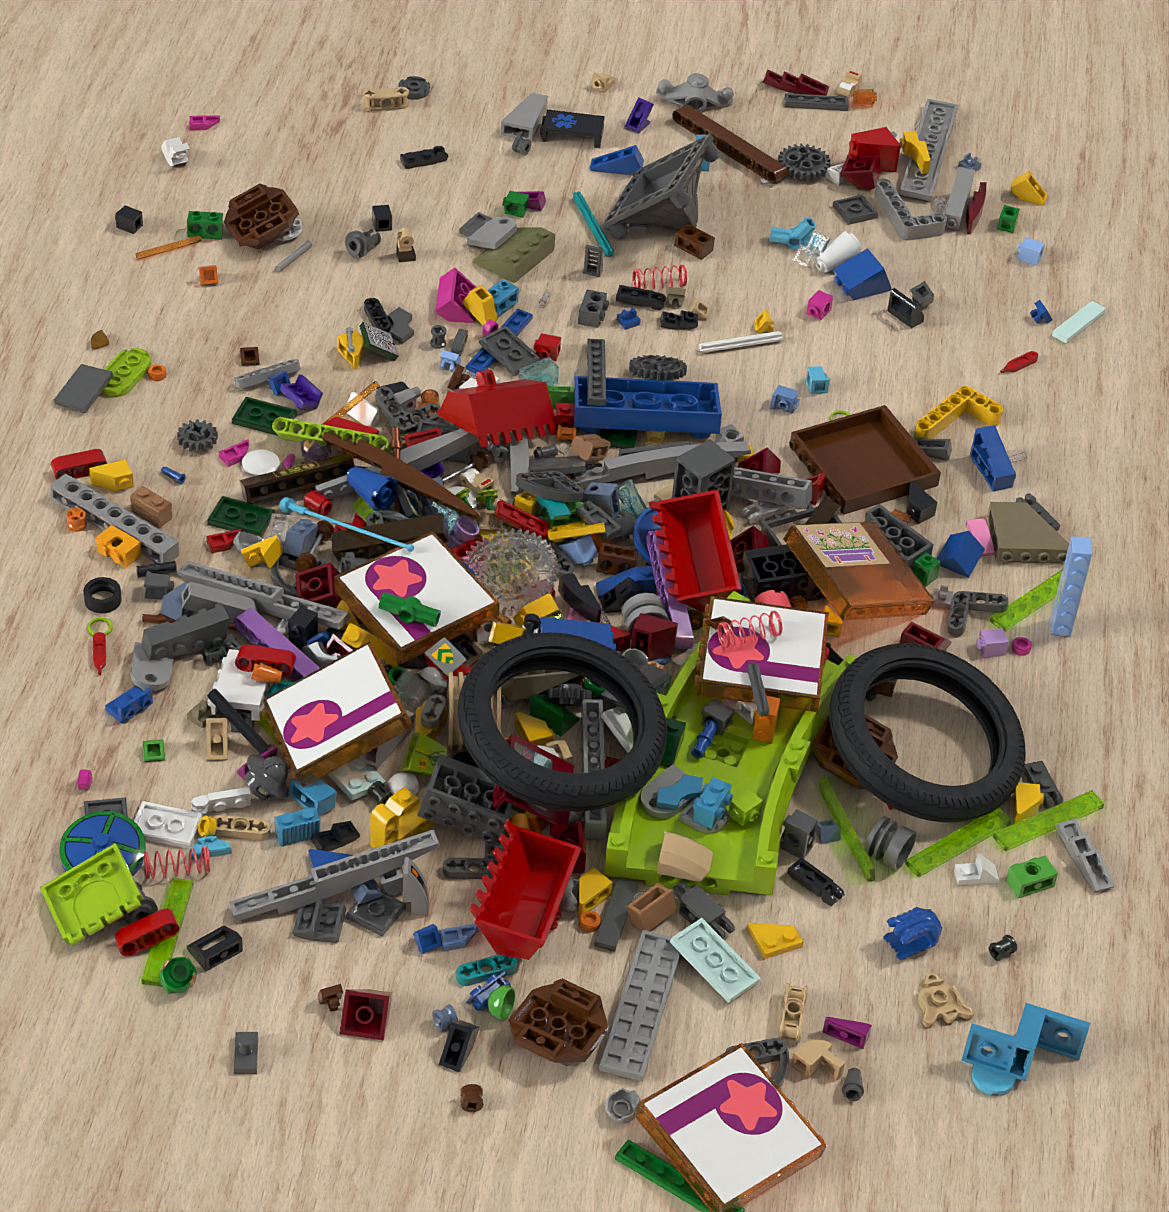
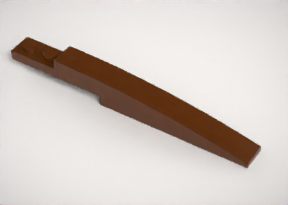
M324 432L321 439L326 445L381 469V474L396 479L407 490L481 523L482 518L460 498L427 475L393 455L360 439L356 444L349 439L347 441L342 440L341 436L333 432L332 434Z

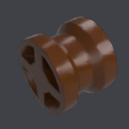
M468 1084L460 1089V1096L463 1098L461 1100V1108L464 1111L476 1112L483 1108L484 1103L481 1098L483 1096V1089L481 1086Z

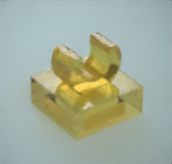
M646 431L647 446H651L652 443L657 445L664 444V431Z

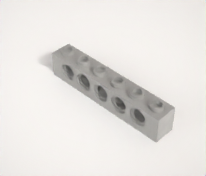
M734 467L731 496L758 500L764 503H774L780 506H791L797 509H806L812 500V481Z

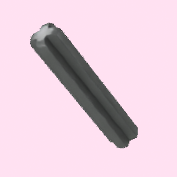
M757 663L749 664L747 671L758 715L761 717L767 716L770 710L759 666Z

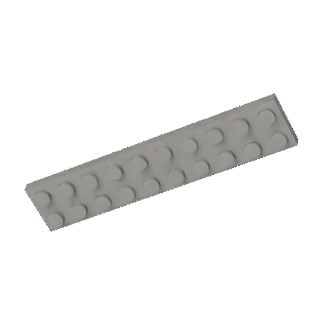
M927 99L917 136L919 141L926 142L930 157L928 174H922L917 163L909 157L899 195L923 201L932 200L958 110L957 104Z

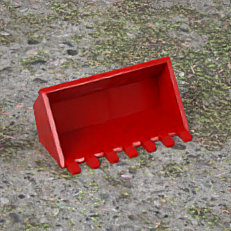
M491 369L476 373L477 387L448 391L441 408L437 411L438 416L477 436L482 447L488 446L486 435L490 436L493 445L500 444L498 436L500 432L505 443L512 441L509 431L513 432L516 441L523 440L521 429H524L528 439H533L532 427H535L539 437H544L546 434L543 425L547 426L550 435L557 434L555 423H557L556 417L553 412L546 382L523 379L496 383L495 375Z
M718 490L649 502L650 508L658 512V516L654 515L652 519L655 524L661 526V530H656L655 533L658 538L664 540V544H659L658 547L660 552L667 554L668 559L663 558L662 564L671 571V573H665L666 580L674 585V588H668L671 596L677 598L678 602L705 613L713 610L714 599L725 600L733 591L737 593L741 591Z
M506 821L504 826L510 835L509 839L504 834L500 835L499 842L503 846L504 851L502 852L499 848L494 849L493 855L499 863L496 865L494 862H489L487 868L493 878L491 880L487 875L483 876L482 883L487 892L485 894L481 889L477 890L476 897L481 903V907L479 908L476 904H471L470 911L475 917L474 923L481 930L497 955L529 960L539 948L544 946L549 931L555 930L558 927L557 920L561 919L562 916L559 905L581 848L515 826L511 821Z

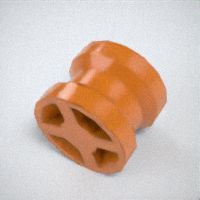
M72 508L67 512V525L71 531H82L87 526L86 512L82 508Z

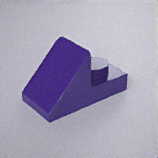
M638 97L624 127L640 133L651 123L647 118L654 104Z

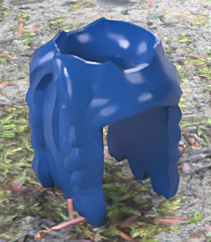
M915 907L901 915L889 918L886 921L888 926L895 928L893 932L884 935L883 939L886 942H890L892 949L898 952L896 958L904 960L925 949L935 947L939 941L942 926L938 917L931 909Z

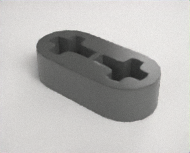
M458 329L452 343L451 352L459 354L460 357L467 343L468 330Z

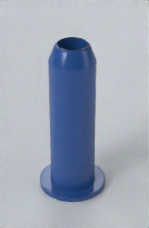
M162 467L161 469L163 474L177 480L178 484L184 483L186 479L185 474H179L168 467Z

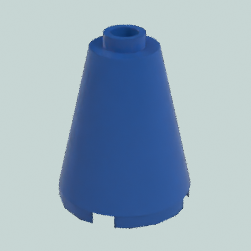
M358 466L351 468L347 472V482L374 511H385L395 501L397 495L395 494L394 486L399 484L396 479Z

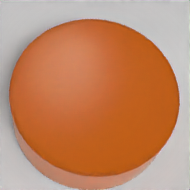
M159 364L152 365L148 369V377L153 381H161L166 378V368Z
M594 911L583 912L579 917V927L585 932L597 931L601 921L599 914Z

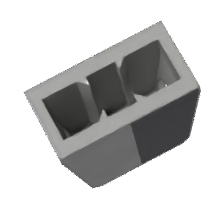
M402 381L383 385L392 390L405 413L415 410L416 398L421 397V390L418 386L410 389ZM394 407L388 408L389 412L393 414L398 412Z

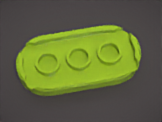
M140 348L120 351L104 368V370L112 371L113 378L101 394L109 397H120L129 393L148 372L149 367L152 366L150 354Z

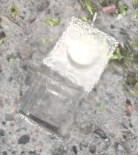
M814 231L808 245H800L793 260L806 268H815L817 257L826 249L830 239Z

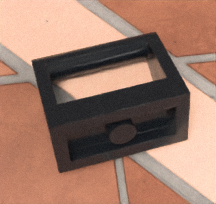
M893 288L890 292L887 311L911 329L923 323L924 315L920 306L896 288Z
M225 925L186 946L189 953L206 972L243 951L242 937L238 932ZM223 935L226 938L206 950L200 949Z

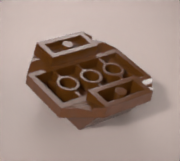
M258 184L229 201V209L226 213L224 224L240 247L248 246L260 249L290 232L296 217L299 215V211L283 189Z
M865 714L869 731L875 742L886 756L895 763L898 755L892 740L891 729ZM827 716L810 746L816 755L819 767L858 790L866 789L851 773L841 758L832 736L830 718Z
M563 978L554 981V984L533 989L508 1020L515 1044L549 1061L561 1063L565 1066L576 1062H586L608 1032V1023L601 996Z

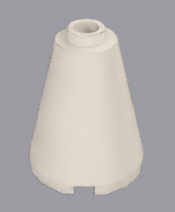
M848 231L842 232L817 257V269L824 273L832 271L859 254L862 246L854 234H848Z

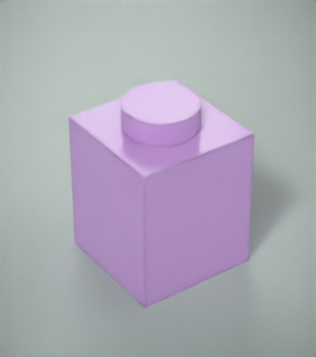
M1003 628L980 631L976 645L977 649L981 651L983 658L1006 655L1009 642Z

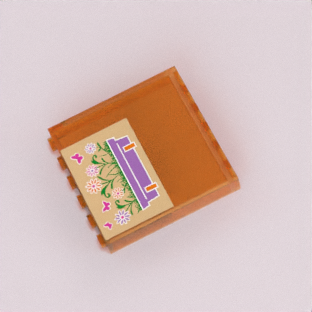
M875 521L791 525L783 538L842 621L926 615L935 602Z

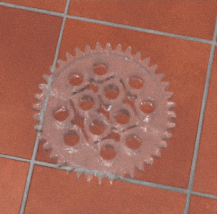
M504 529L503 534L497 531L496 536L490 533L489 539L482 537L483 542L476 541L477 547L471 545L472 552L466 551L467 557H462L463 562L474 570L475 574L472 578L494 601L486 607L491 609L490 612L493 611L496 614L501 612L502 616L506 612L512 616L513 611L517 613L525 605L543 597L545 593L550 594V588H554V582L557 581L556 575H558L557 569L559 566L554 549L547 543L546 539L542 540V536L536 537L535 532L530 535L529 530L525 531L524 534L522 529H519L517 533H515L514 529L510 533Z

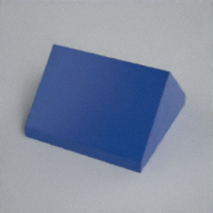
M970 531L951 534L937 559L941 561V567L969 578L985 548Z

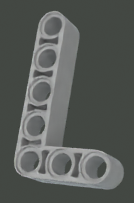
M885 178L877 180L875 198L901 239L914 240L944 234L947 217L944 214L936 213L913 217L892 182Z

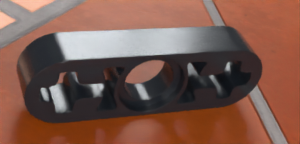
M376 298L366 299L364 301V311L371 325L389 333L391 323L380 301Z

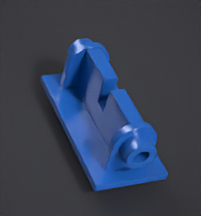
M505 971L499 976L495 973L485 981L487 985L483 988L479 985L469 993L471 997L466 1003L468 1004L470 1001H473V1007L476 1011H483L488 1007V997L493 990L502 985L511 986L508 980H503L502 978Z

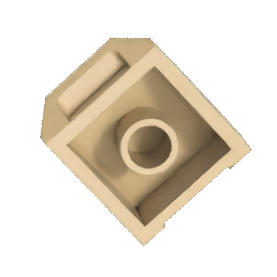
M665 831L657 874L699 882L710 871L713 852L695 840L677 833Z

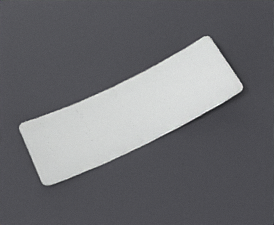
M694 644L691 649L672 659V661L682 666L697 644Z

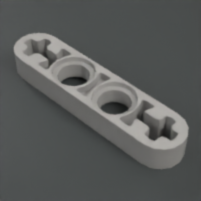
M291 359L234 378L236 388H245L269 380L268 378L282 371H286L287 374L301 369L298 359Z

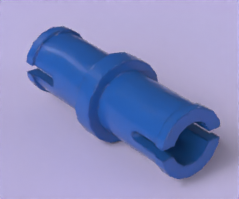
M712 720L710 722L707 721L703 731L698 734L697 742L691 750V754L695 758H703L706 749L712 744L713 736L718 729L716 722Z

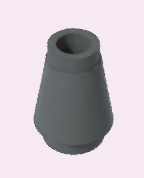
M850 1068L848 1070L842 1087V1093L849 1101H858L864 1094L861 1071L857 1068Z

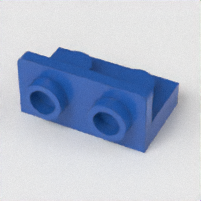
M134 686L106 704L105 709L122 724L153 704L152 690L147 688L143 691L138 686Z

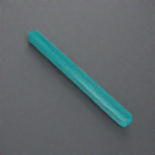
M579 191L577 193L574 192L573 199L598 244L603 248L605 256H613L614 250L582 193Z

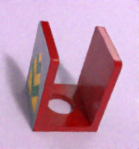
M445 637L425 652L428 666L440 669L447 681L448 672H453V676H458V672H463V676L469 673V669L464 665L466 658Z

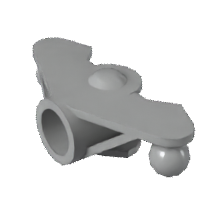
M700 73L691 74L687 82L675 87L668 80L663 79L659 82V87L656 90V94L660 98L679 106L690 105L699 112L731 106L734 96L733 90L729 87L716 92L709 86L708 78Z

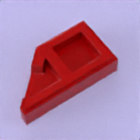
M241 529L206 536L211 553L230 550L234 546V538L241 532Z

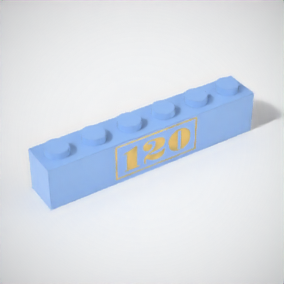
M1071 536L1050 617L1051 635L1071 637L1092 557L1091 538Z

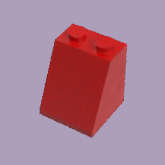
M887 127L851 134V141H849L847 157L878 155L881 172H896L901 145Z

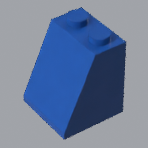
M868 248L833 269L835 274L833 278L838 286L841 285L846 296L849 295L853 301L892 290L884 267Z

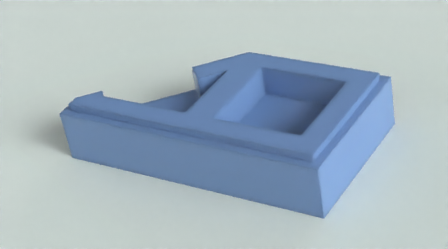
M476 924L440 929L439 936L443 951L465 948L478 932Z

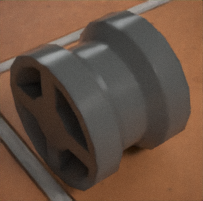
M517 136L512 144V150L514 152L519 151L525 156L529 153L532 142Z

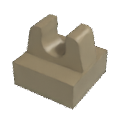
M668 287V305L672 306V302L677 300L679 302L678 307H682L686 289Z
M201 700L187 713V719L201 728L206 726V718L216 717V715L211 714V708L204 700Z

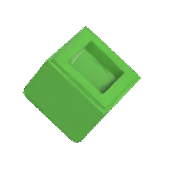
M163 739L143 741L144 762L165 760Z

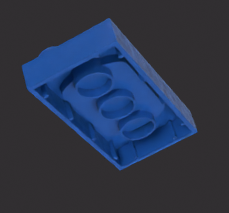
M574 376V427H580L585 433L596 434L601 432L602 428L687 432L691 437L697 439H706L711 434H720L722 413L718 383L606 377V406L587 405V376Z

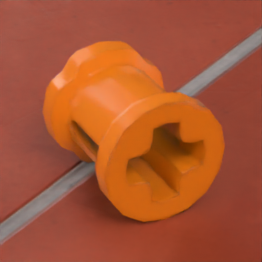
M558 425L557 441L561 439L573 440L576 437L577 427L568 428Z

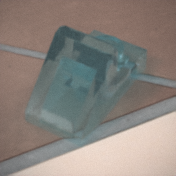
M626 480L618 486V495L622 502L620 503V511L625 509L632 515L639 517L647 507L632 480Z

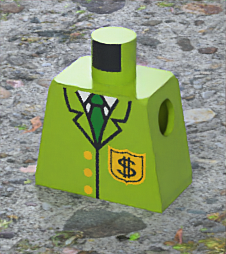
M421 732L414 733L411 736L401 771L431 777L439 755L446 756L447 748Z

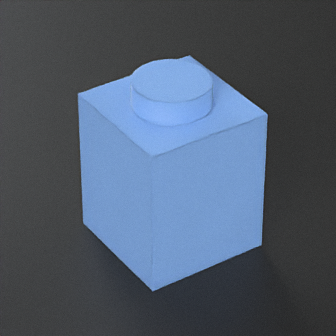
M1026 237L1023 243L1020 242L1018 245V260L1037 265L1042 257L1045 243Z

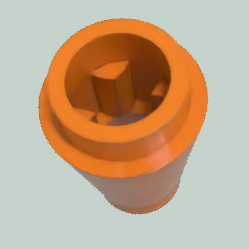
M263 663L254 664L251 679L256 680V682L280 683L282 671H278Z

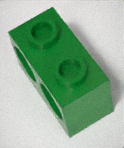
M188 212V238L222 240L224 230L223 213Z

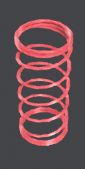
M681 264L678 269L677 266L673 265L671 270H669L667 266H664L662 272L658 267H655L653 273L649 268H646L644 274L640 269H634L632 273L633 286L641 288L640 271L643 276V288L646 289L645 273L646 270H649L652 275V287L655 289L654 272L655 269H658L661 274V287L664 288L663 270L667 268L670 274V286L673 287L671 275L673 267H676L678 270L680 287L686 286V267ZM682 268L684 272V282L682 279Z
M774 610L769 615L762 613L760 618L753 615L750 621L743 617L740 623L737 620H732L730 625L726 622H721L717 629L720 643L724 648H729L730 643L733 646L736 645L731 625L733 622H737L739 624L740 639L745 644L746 636L741 626L743 619L749 622L750 636L755 641L756 634L751 623L753 617L758 618L761 637L765 639L766 632L761 621L763 615L769 617L771 635L773 637L775 635L780 636L783 630L780 615ZM773 613L778 621L779 633H777L773 623ZM761 625L764 631V637L761 631ZM722 626L724 627L725 632H726L727 645L725 644V642H724V640H723V637H722V633H721V627H722ZM751 627H752V630H753L754 639H753V636H752V633H751ZM741 630L743 632L744 641L742 639Z
M203 846L201 849L200 869L194 848L191 847L189 852L188 869L183 850L180 848L178 851L177 872L175 869L172 853L169 849L166 854L165 872L163 869L160 853L158 851L155 852L154 873H152L148 852H144L143 854L146 879H150V873L151 877L153 879L155 878L157 854L159 857L163 876H167L168 854H170L174 873L176 876H178L180 851L183 857L187 875H189L191 868L192 851L194 854L198 873L201 874L204 849L205 870L206 873H210V858L208 846Z

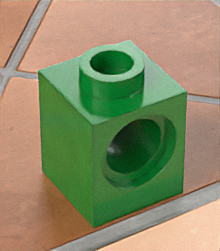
M509 191L502 203V206L505 207L504 214L524 218L528 210L529 195Z
M1004 205L997 229L1014 233L1020 209Z
M925 552L914 561L911 578L927 587L938 578L941 561Z

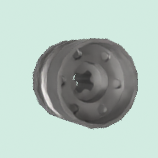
M882 816L868 836L864 854L870 857L873 856V859L877 861L884 856L883 864L897 871L909 857L916 841L917 832L905 826L897 830L898 822L894 820L890 822V818Z

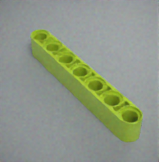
M283 417L275 419L272 423L273 430L283 440L304 443L308 440L309 444L315 440L313 444L315 446L334 449L326 445L321 439L324 432L329 434L333 432L341 436L342 440L352 439L351 441L357 444L360 439L389 454L393 453L391 443L386 437Z

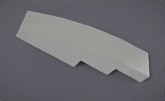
M510 433L512 440L509 443L511 495H516L519 489L515 485L517 474L529 473L528 438L525 433H522L523 440L516 441L514 434Z
M1077 819L1058 823L1056 828L1066 849L1094 892L1113 888L1115 885L1099 849L1094 850L1088 834H1083Z

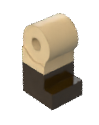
M402 228L397 232L396 254L399 262L416 261L415 250L412 246L414 239L411 230L408 228Z

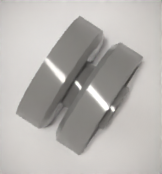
M653 593L637 594L628 599L622 607V617L627 631L631 633V639L633 627L640 613L669 621L663 601Z

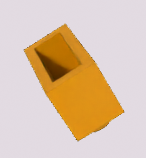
M113 525L96 537L97 551L106 557L111 556L115 563L125 568L142 556L141 541Z

